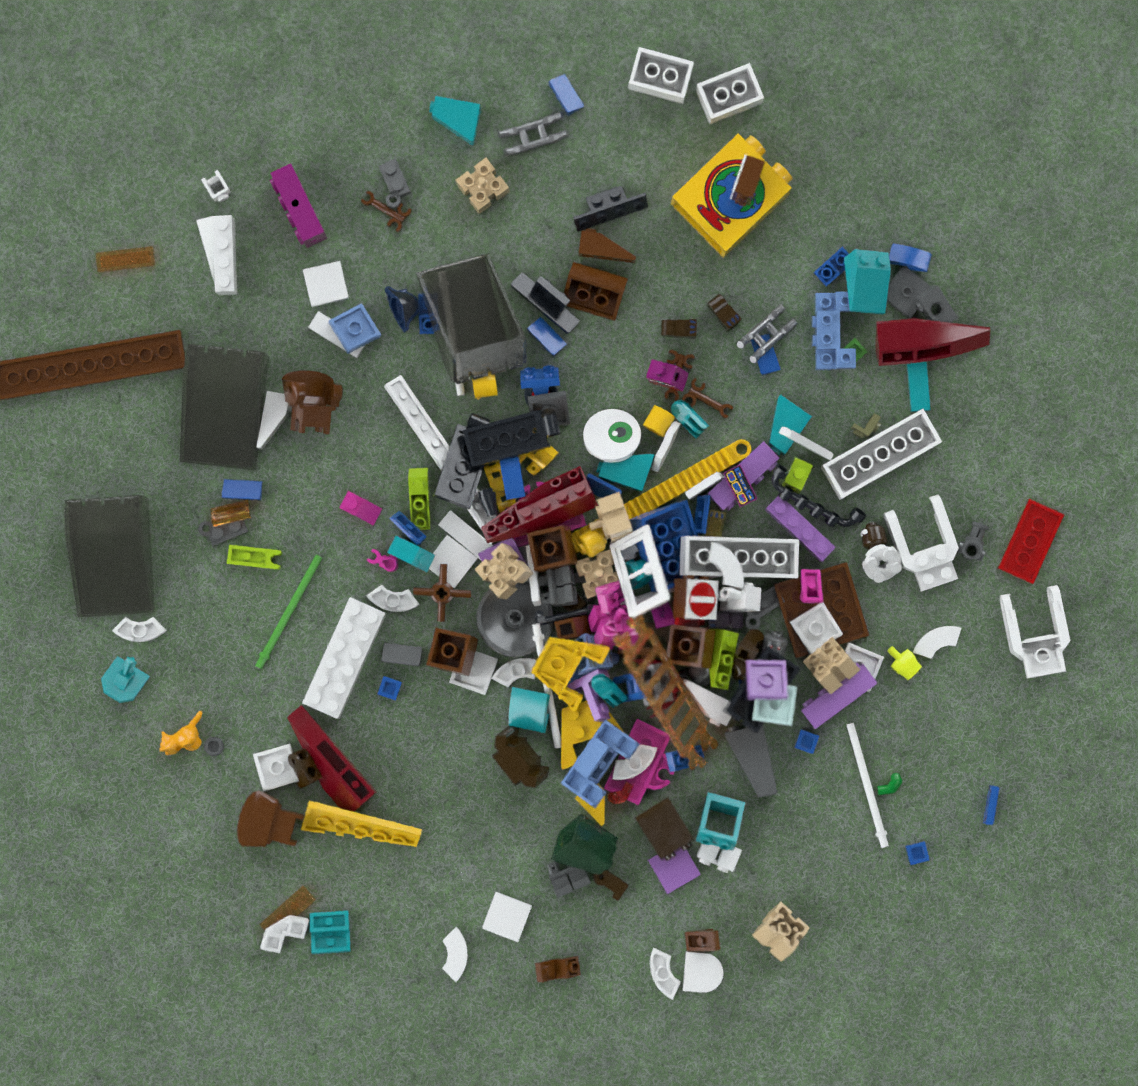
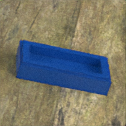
M989 785L983 818L984 824H994L1000 789L997 786Z

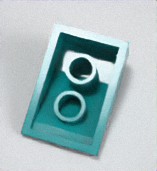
M855 249L844 258L850 311L885 314L891 272L889 253Z

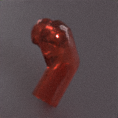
M626 781L622 790L608 794V800L612 804L626 802L635 785Z

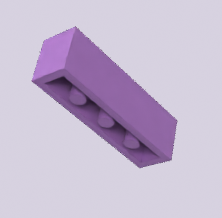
M762 442L739 465H741L750 485L753 483L757 485L764 478L762 474L767 470L771 472L775 465L778 464L776 461L779 457L765 442ZM725 478L707 494L710 495V499L721 511L725 509L729 511L736 504L734 501L735 497Z
M779 496L765 509L795 539H799V543L819 562H822L836 548L788 502L783 501Z
M863 663L861 665L856 664L860 671L849 680L846 677L841 681L842 686L830 695L823 688L818 692V697L814 700L809 698L802 704L803 708L801 711L815 729L877 684V681Z

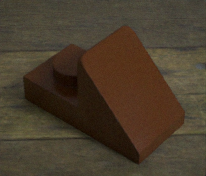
M704 929L685 932L687 951L720 950L718 930Z

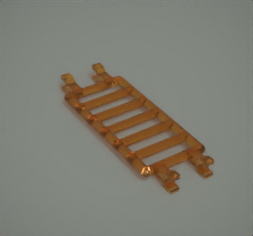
M639 614L635 620L631 616L626 622L629 627L635 630L639 639L632 645L629 632H625L622 638L619 634H616L613 641L624 651L626 666L680 756L688 758L691 770H694L697 764L700 768H704L706 761L698 755L694 745L700 739L702 750L707 751L709 745L712 749H716L719 744L708 733L706 729L708 726L707 720L653 629L645 627L642 614ZM649 638L654 647L637 669L633 659ZM658 654L663 663L648 684H646L642 675ZM666 670H668L672 679L656 700L652 690ZM677 685L681 694L667 715H665L661 706ZM686 701L690 710L675 731L670 722ZM695 716L699 725L686 745L683 746L679 738Z

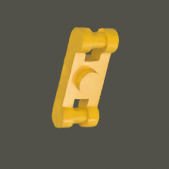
M497 461L492 466H484V470L490 487H492L493 492H496V503L499 512L502 513L505 509L515 504L516 500L514 498L502 502L500 498L505 496L500 461ZM499 471L501 476L493 478L492 473Z

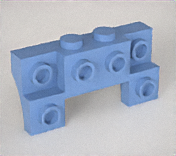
M848 292L815 294V316H812V327H815V335H812V346H815L816 370L856 368V349H840V312H851Z
M605 719L561 783L596 808L606 794V791L598 786L597 783L618 753L629 760L640 744Z

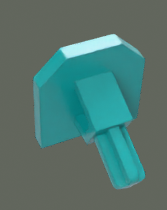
M117 656L101 678L103 693L119 703L134 701L150 676L135 667L137 662L134 657H127L126 660H123Z

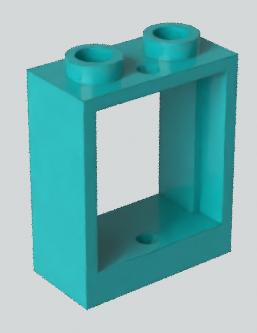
M708 792L703 805L696 841L704 845L717 846L722 850L733 851L739 835L745 802ZM709 809L736 817L732 836L705 829Z

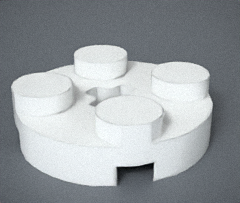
M880 544L874 546L866 553L862 566L870 579L881 583L901 571L902 561L896 548ZM881 560L886 562L884 565L878 566Z

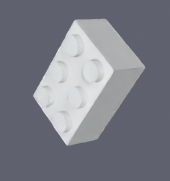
M639 47L628 89L683 104L694 62Z
M750 63L696 85V92L709 124L760 105L764 100Z

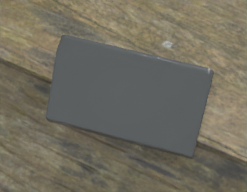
M384 643L381 662L420 666L423 647Z

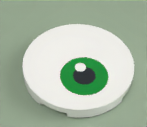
M607 409L594 414L587 421L583 431L585 447L591 455L604 460V462L614 463L626 460L632 456L640 444L641 430L636 419L629 413L618 409Z

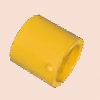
M494 371L473 372L472 382L475 399L479 400L483 397L498 395Z
M654 405L643 426L664 438L675 416Z

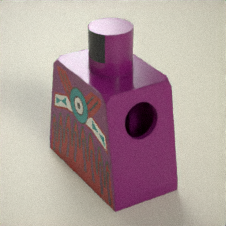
M652 359L646 378L649 383L683 392L689 373L676 365Z

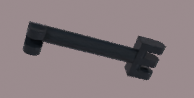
M599 604L544 617L542 610H537L534 613L536 624L540 623V626L574 617L590 615L593 606Z

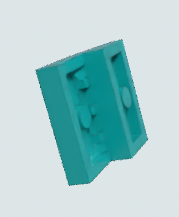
M512 687L509 705V726L545 733L549 718L547 709L550 695Z
M349 911L310 913L312 954L351 952Z

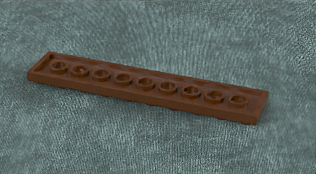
M181 330L0 361V401L187 368Z

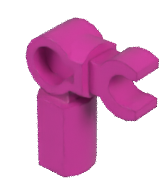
M371 550L377 557L375 560L368 558L367 561L369 563H378L379 567L388 572H395L398 569L397 557L391 554L390 556H381L379 551Z

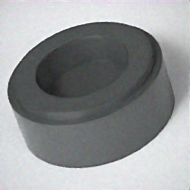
M218 737L208 738L204 744L205 752L210 756L220 755L224 750L223 741Z

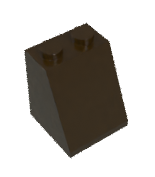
M668 797L635 817L661 861L666 860L668 862L677 856L675 853L679 850L685 851L693 846L694 838Z

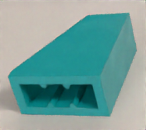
M435 96V101H431L429 109L433 119L469 144L474 145L481 105Z
M781 394L776 402L768 443L773 452L778 456L780 454L785 455L794 442L779 433L781 428L786 427L800 434L812 417Z
M654 454L632 455L626 460L614 463L599 462L596 471L599 473L598 478L642 492Z

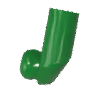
M899 773L891 775L888 785L877 786L878 796L892 794L899 789L903 781Z

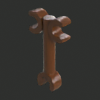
M366 191V194L371 199L369 201L361 199L362 204L365 206L372 205L392 217L388 221L387 226L390 228L392 223H397L396 232H400L402 229L401 223H403L406 217L410 216L412 209L409 208L406 213L401 212L403 207L401 203L397 207L398 212L375 199L371 191Z
M669 350V353L673 354L675 359L667 360L666 363L672 365L676 363V366L681 369L683 365L686 369L693 368L692 365L687 364L686 360L689 358L695 359L694 355L688 354L685 356L678 354L675 350ZM670 388L665 392V399L668 398L669 393H674V401L678 400L679 393L677 390Z
M694 378L688 394H685L682 400L685 401L686 398H691L693 401L691 407L696 404V399L719 411L721 417L727 419L728 415L724 414L723 410L725 408L732 410V405H722L701 393L700 391L705 388V383L700 388H697L695 386L697 379Z

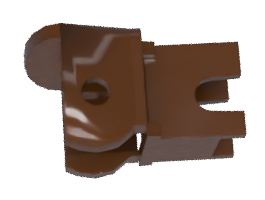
M297 370L285 374L282 378L285 402L292 406L290 430L298 431L299 424V433H305V427H315L316 432H322L323 430V434L329 435L331 412L335 411L336 407H339L343 395L342 385L334 383L333 379L327 374L317 371Z
M260 790L255 791L245 801L239 816L237 826L239 844L242 846L266 848L267 844L276 841L296 846L297 840L291 839L296 818L303 820L304 814L282 809V804L279 803L278 798Z

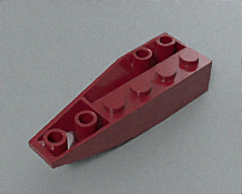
M916 318L877 321L875 353L878 365L919 363L967 353L990 345L991 329L990 327Z
M581 466L546 481L482 526L481 529L487 543L508 540L563 523L595 508L598 504Z
M300 705L287 717L302 748L309 752L322 775V778L319 779L322 788L340 809L355 812L377 793L303 705Z

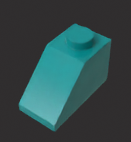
M395 536L387 552L425 572H428L436 556L398 536Z
M643 559L626 561L625 565L628 575L639 571L648 562ZM642 573L631 579L632 589L644 587L654 578L653 574Z

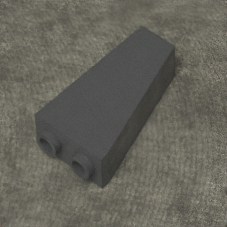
M763 725L758 733H753L748 728L739 729V726L727 728L728 732H725L724 736L757 797L777 794Z

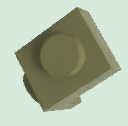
M874 413L864 429L854 423L851 427L854 430L853 434L861 439L863 437L868 438L871 432L876 433L881 425L878 421L881 417Z

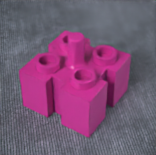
M626 604L618 605L610 613H602L600 605L593 606L588 617V623L591 632H596L593 638L595 644L608 646L610 650H612L613 646H618L619 650L633 649L640 633L636 623L630 620Z

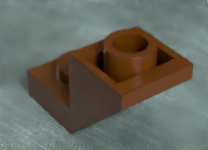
M578 956L535 963L537 983L554 979H568L581 975Z

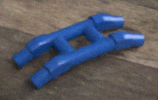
M642 671L613 678V682L616 685L626 683L628 690L626 695L628 698L625 702L647 698L648 693L646 690H642L640 681L644 677Z

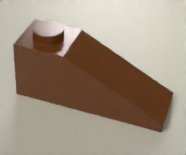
M586 229L581 231L578 256L635 263L636 256L603 234L597 233V230Z

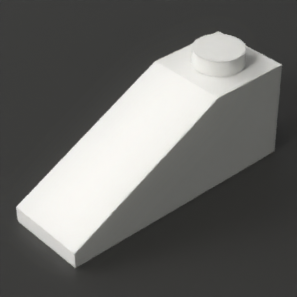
M267 391L257 441L258 449L263 450L288 417L289 411L292 412V406L285 402V396L282 393Z
M681 679V684L704 716L710 718L709 722L718 727L720 724L727 726L731 717L724 713L723 709L729 701L686 679Z

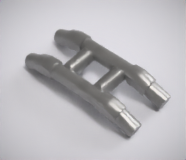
M560 111L543 119L498 131L499 139L519 134L522 141L521 145L503 149L504 156L521 154L569 137L567 129L549 136L545 129V126L563 119V113ZM537 128L541 139L530 142L527 131Z
M781 304L737 343L739 348H743L754 339L760 346L750 357L752 363L758 361L798 324L792 318L779 331L771 324L785 310ZM764 328L772 335L767 342L759 335Z

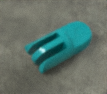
M677 400L672 404L671 414L675 416V419L695 439L709 427L685 401Z
M596 674L592 677L591 686L593 690L612 709L620 705L621 701L625 702L627 700V695L605 674Z

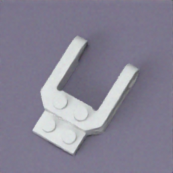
M939 494L929 497L935 511L934 517L944 544L916 552L913 555L909 553L894 510L884 513V519L894 547L901 556V566L903 569L915 574L920 591L958 579L952 560L959 547Z
M1057 585L1047 587L1055 635L1029 638L1021 641L1015 609H1012L1010 594L1000 595V605L1009 650L1011 654L1021 661L1023 660L1027 679L1066 671L1062 652L1070 642L1061 594Z

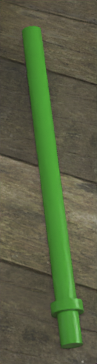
M315 555L263 652L259 653L260 657L255 665L256 667L262 669L267 659H270L271 651L319 566L322 557Z

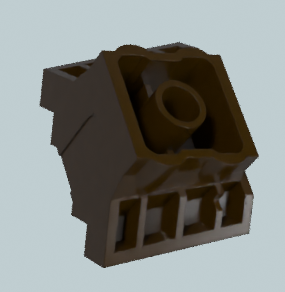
M508 726L495 736L494 747L497 749V752L492 757L513 785L517 786L522 782L526 787L536 788L548 778L549 766L540 765L542 756H538L527 742L528 737L518 736V727Z

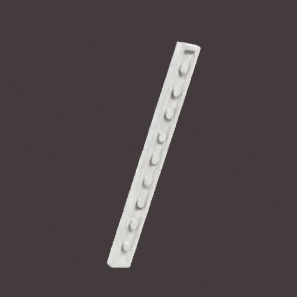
M400 375L385 384L384 387L435 463L442 470L449 445ZM477 488L471 508L468 511L481 529L482 526L494 519L496 514L487 517L477 498L479 497V489Z

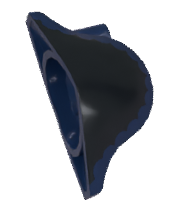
M386 286L384 290L392 314L402 331L406 333L410 322L419 312V301L413 294L407 292V289L397 291L390 286Z

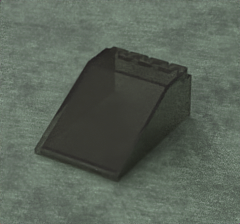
M489 253L416 272L441 358L453 383L456 382L458 385L469 382V376H472L473 380L487 377V371H490L491 375L505 372L506 366H508L509 370L523 367L522 363H526L527 339Z
M188 344L182 382L180 462L256 470L258 457L257 441L263 415L269 356L265 352L247 350L246 357H243V349L227 348V355H224V347L208 346V351L205 353V345Z
M143 495L124 496V503L121 504V496L105 497V505H102L101 498H86L85 506H83L82 499L65 500V538L78 618L155 613L149 498Z

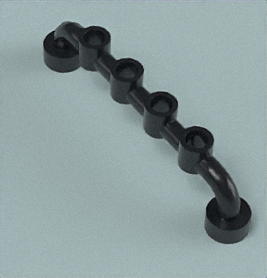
M776 464L772 469L774 473L772 485L780 492L778 496L786 502L790 498L795 500L794 505L800 510H803L805 507L811 509L809 513L816 519H819L822 515L826 518L825 522L830 527H834L836 524L850 527L857 522L862 523L867 517L861 509L854 507L850 512V519L841 518L836 512L828 511L820 503H814L805 495L794 492L789 486L780 484L779 480H784L789 474V471L783 465Z

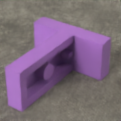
M596 669L567 684V687L578 693L584 691L594 720L604 722L605 719H610L609 708L604 703V700L593 690L591 680L596 674H605L608 677L609 674L607 670Z

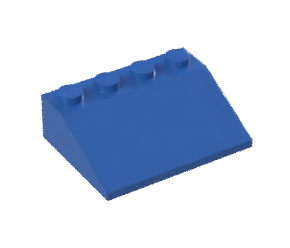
M687 500L629 519L633 532L645 525H649L668 590L674 588L675 578L683 579V575H680L681 536L698 537ZM641 540L636 543L640 557L649 563L644 542ZM653 578L649 581L651 592H658Z

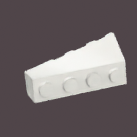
M224 215L196 220L215 283V292L217 295H237L235 219L232 215Z

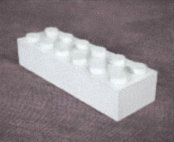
M921 409L821 466V469L838 499L841 500L942 443V440L924 409Z
M681 536L680 575L722 576L720 569L715 564L708 562L711 544L714 542L726 547L735 555L741 565L743 577L798 578L799 539Z
M351 597L349 598L302 702L303 704L336 719H340L387 613Z

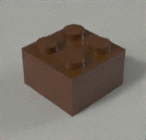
M561 525L527 533L534 571L545 572L578 564L570 526Z
M671 625L666 662L675 665L711 669L715 630Z
M436 628L426 665L434 669L469 677L479 639L471 635Z

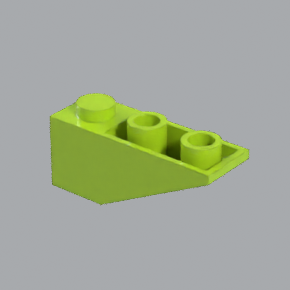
M409 468L408 485L411 522L419 530H430L428 468Z
M710 629L715 630L711 669H709L711 687L728 690L739 634L722 629Z

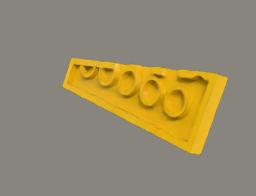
M313 801L308 803L301 826L303 831L325 834V831L336 832L337 836L351 834L355 835V838L358 839L372 837L374 841L417 847L422 829Z

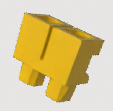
M550 445V448L539 450L536 453L531 452L520 455V464L528 457L532 463L526 470L535 476L541 469L544 470L557 457L559 452Z

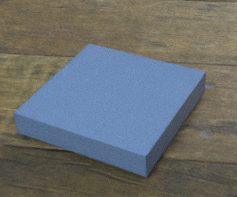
M362 303L330 319L328 322L347 354L381 337V333Z

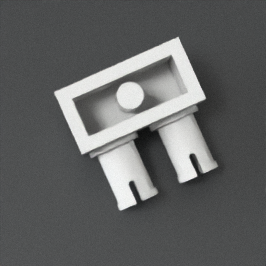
M744 583L743 588L733 586L721 587V589H718L717 601H720V610L733 613L760 611L761 588L753 587V583Z

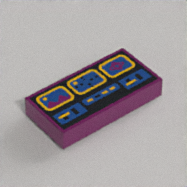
M741 465L723 473L740 508L757 500Z

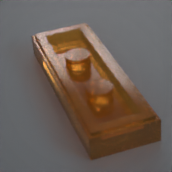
M153 246L96 253L97 271L100 273L155 266Z
M303 885L259 925L265 930L289 915L298 916L316 899Z

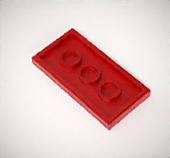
M1028 499L998 569L1030 584H1034L1064 514Z

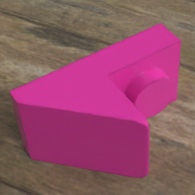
M349 491L339 507L373 526L382 511V508Z
M801 569L800 600L803 603H823L820 570Z
M619 580L595 588L602 613H610L625 601Z

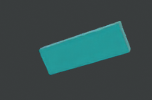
M927 361L907 364L910 410L911 412H918L921 409L930 411Z

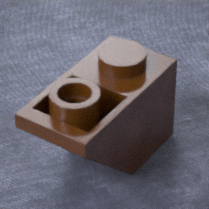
M589 615L554 622L558 639L571 640L583 634H595L596 632H591L588 623Z

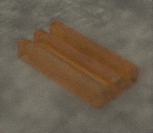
M248 500L211 508L213 527L251 518Z

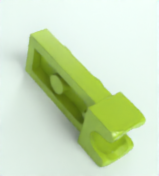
M229 545L227 564L280 570V565L274 564L272 558L274 556H281L282 551Z

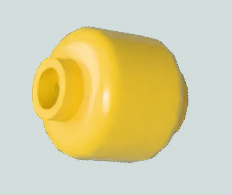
M590 529L579 536L577 547L582 555L586 554L589 557H594L605 550L607 540L600 530Z

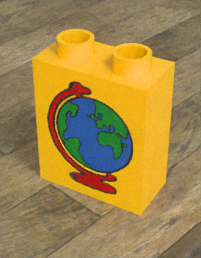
M738 133L678 190L671 200V205L723 258L789 195L792 189L788 184L792 180L790 173L778 162L771 167L761 157L766 150L751 135L745 140ZM748 155L765 161L751 204L740 206L730 197L744 156Z

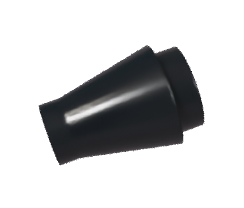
M492 487L479 491V497L477 498L487 517L498 514L496 492H493Z

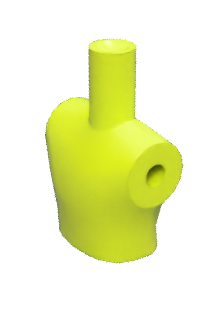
M893 646L887 650L895 659L890 667L907 680L911 679L922 667L916 660L915 655L908 649L901 654Z

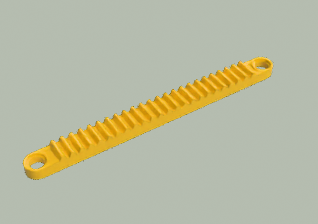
M743 439L737 440L624 504L628 518L631 519L655 510L687 492L714 473L722 472L742 461L751 453L750 443ZM739 444L747 447V452L743 455L738 454L736 451V447ZM589 524L572 533L576 554L580 552L577 547L579 536L590 530ZM603 527L596 529L597 531L600 530L604 534Z

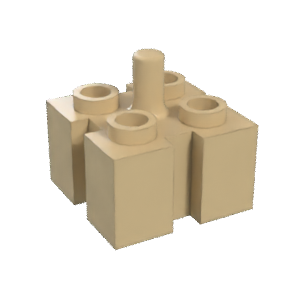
M487 158L474 166V173L470 174L467 171L456 179V184L465 196L471 195L469 198L470 203L478 214L491 206V199L495 197L498 201L510 192L508 185L501 176L497 178L494 176L496 170Z
M619 492L597 500L599 505L596 506L599 520L589 523L591 530L603 527L606 540L610 539L611 543L633 532Z
M501 543L491 553L493 558L491 560L485 559L475 571L484 581L492 583L489 587L498 598L507 600L517 590L515 585L517 583L523 584L534 573L525 562L517 560L520 556L510 545Z
M611 549L597 554L596 560L590 562L589 557L577 561L578 564L575 565L579 578L583 576L586 583H583L582 587L587 599L597 596L596 587L619 580L617 572H613L612 569L615 563Z
M833 637L803 661L830 695L842 686L841 681L846 677L849 680L860 671L859 667Z
M782 902L768 912L762 921L763 923L758 926L752 935L763 946H770V952L781 962L794 952L800 943L799 940L804 937L810 928L799 917L795 920L791 916L792 911Z

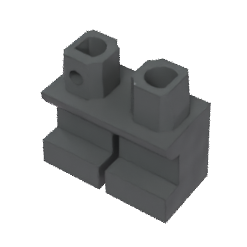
M564 566L561 569L547 570L546 574L538 576L540 587L549 586V592L540 595L542 604L555 607L578 604L574 568Z
M574 853L564 857L568 866L566 868L560 869L557 860L547 864L550 873L549 878L557 898L573 891L567 874L575 890L591 883L581 861H578Z

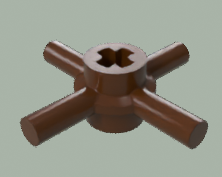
M440 564L439 582L435 583L432 588L414 587L413 595L431 596L438 603V622H445L446 603L450 602L453 597L471 598V590H454L451 584L447 582L448 564ZM441 588H444V591L447 592L444 598H441V594L437 593Z

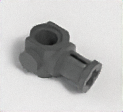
M973 521L970 536H966L964 542H959L957 552L966 560L982 561L986 552L983 550L984 542L982 539L989 527ZM968 546H972L975 549L974 556L967 554L966 549Z

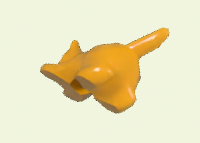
M199 711L189 725L182 727L177 733L168 735L162 731L160 752H165V755H173L182 748L189 751L197 750L202 741L199 738L196 724L202 717V711Z

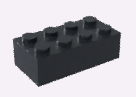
M769 646L764 648L757 659L761 661H785L788 686L801 669ZM747 675L723 709V712L736 721L742 720L740 724L753 733H758L764 722L752 720L755 699H748Z

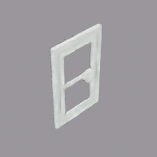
M645 525L609 545L630 620L670 600L649 525ZM643 540L649 563H646L639 571L628 575L622 551ZM642 573L653 574L658 594L637 605L630 580Z

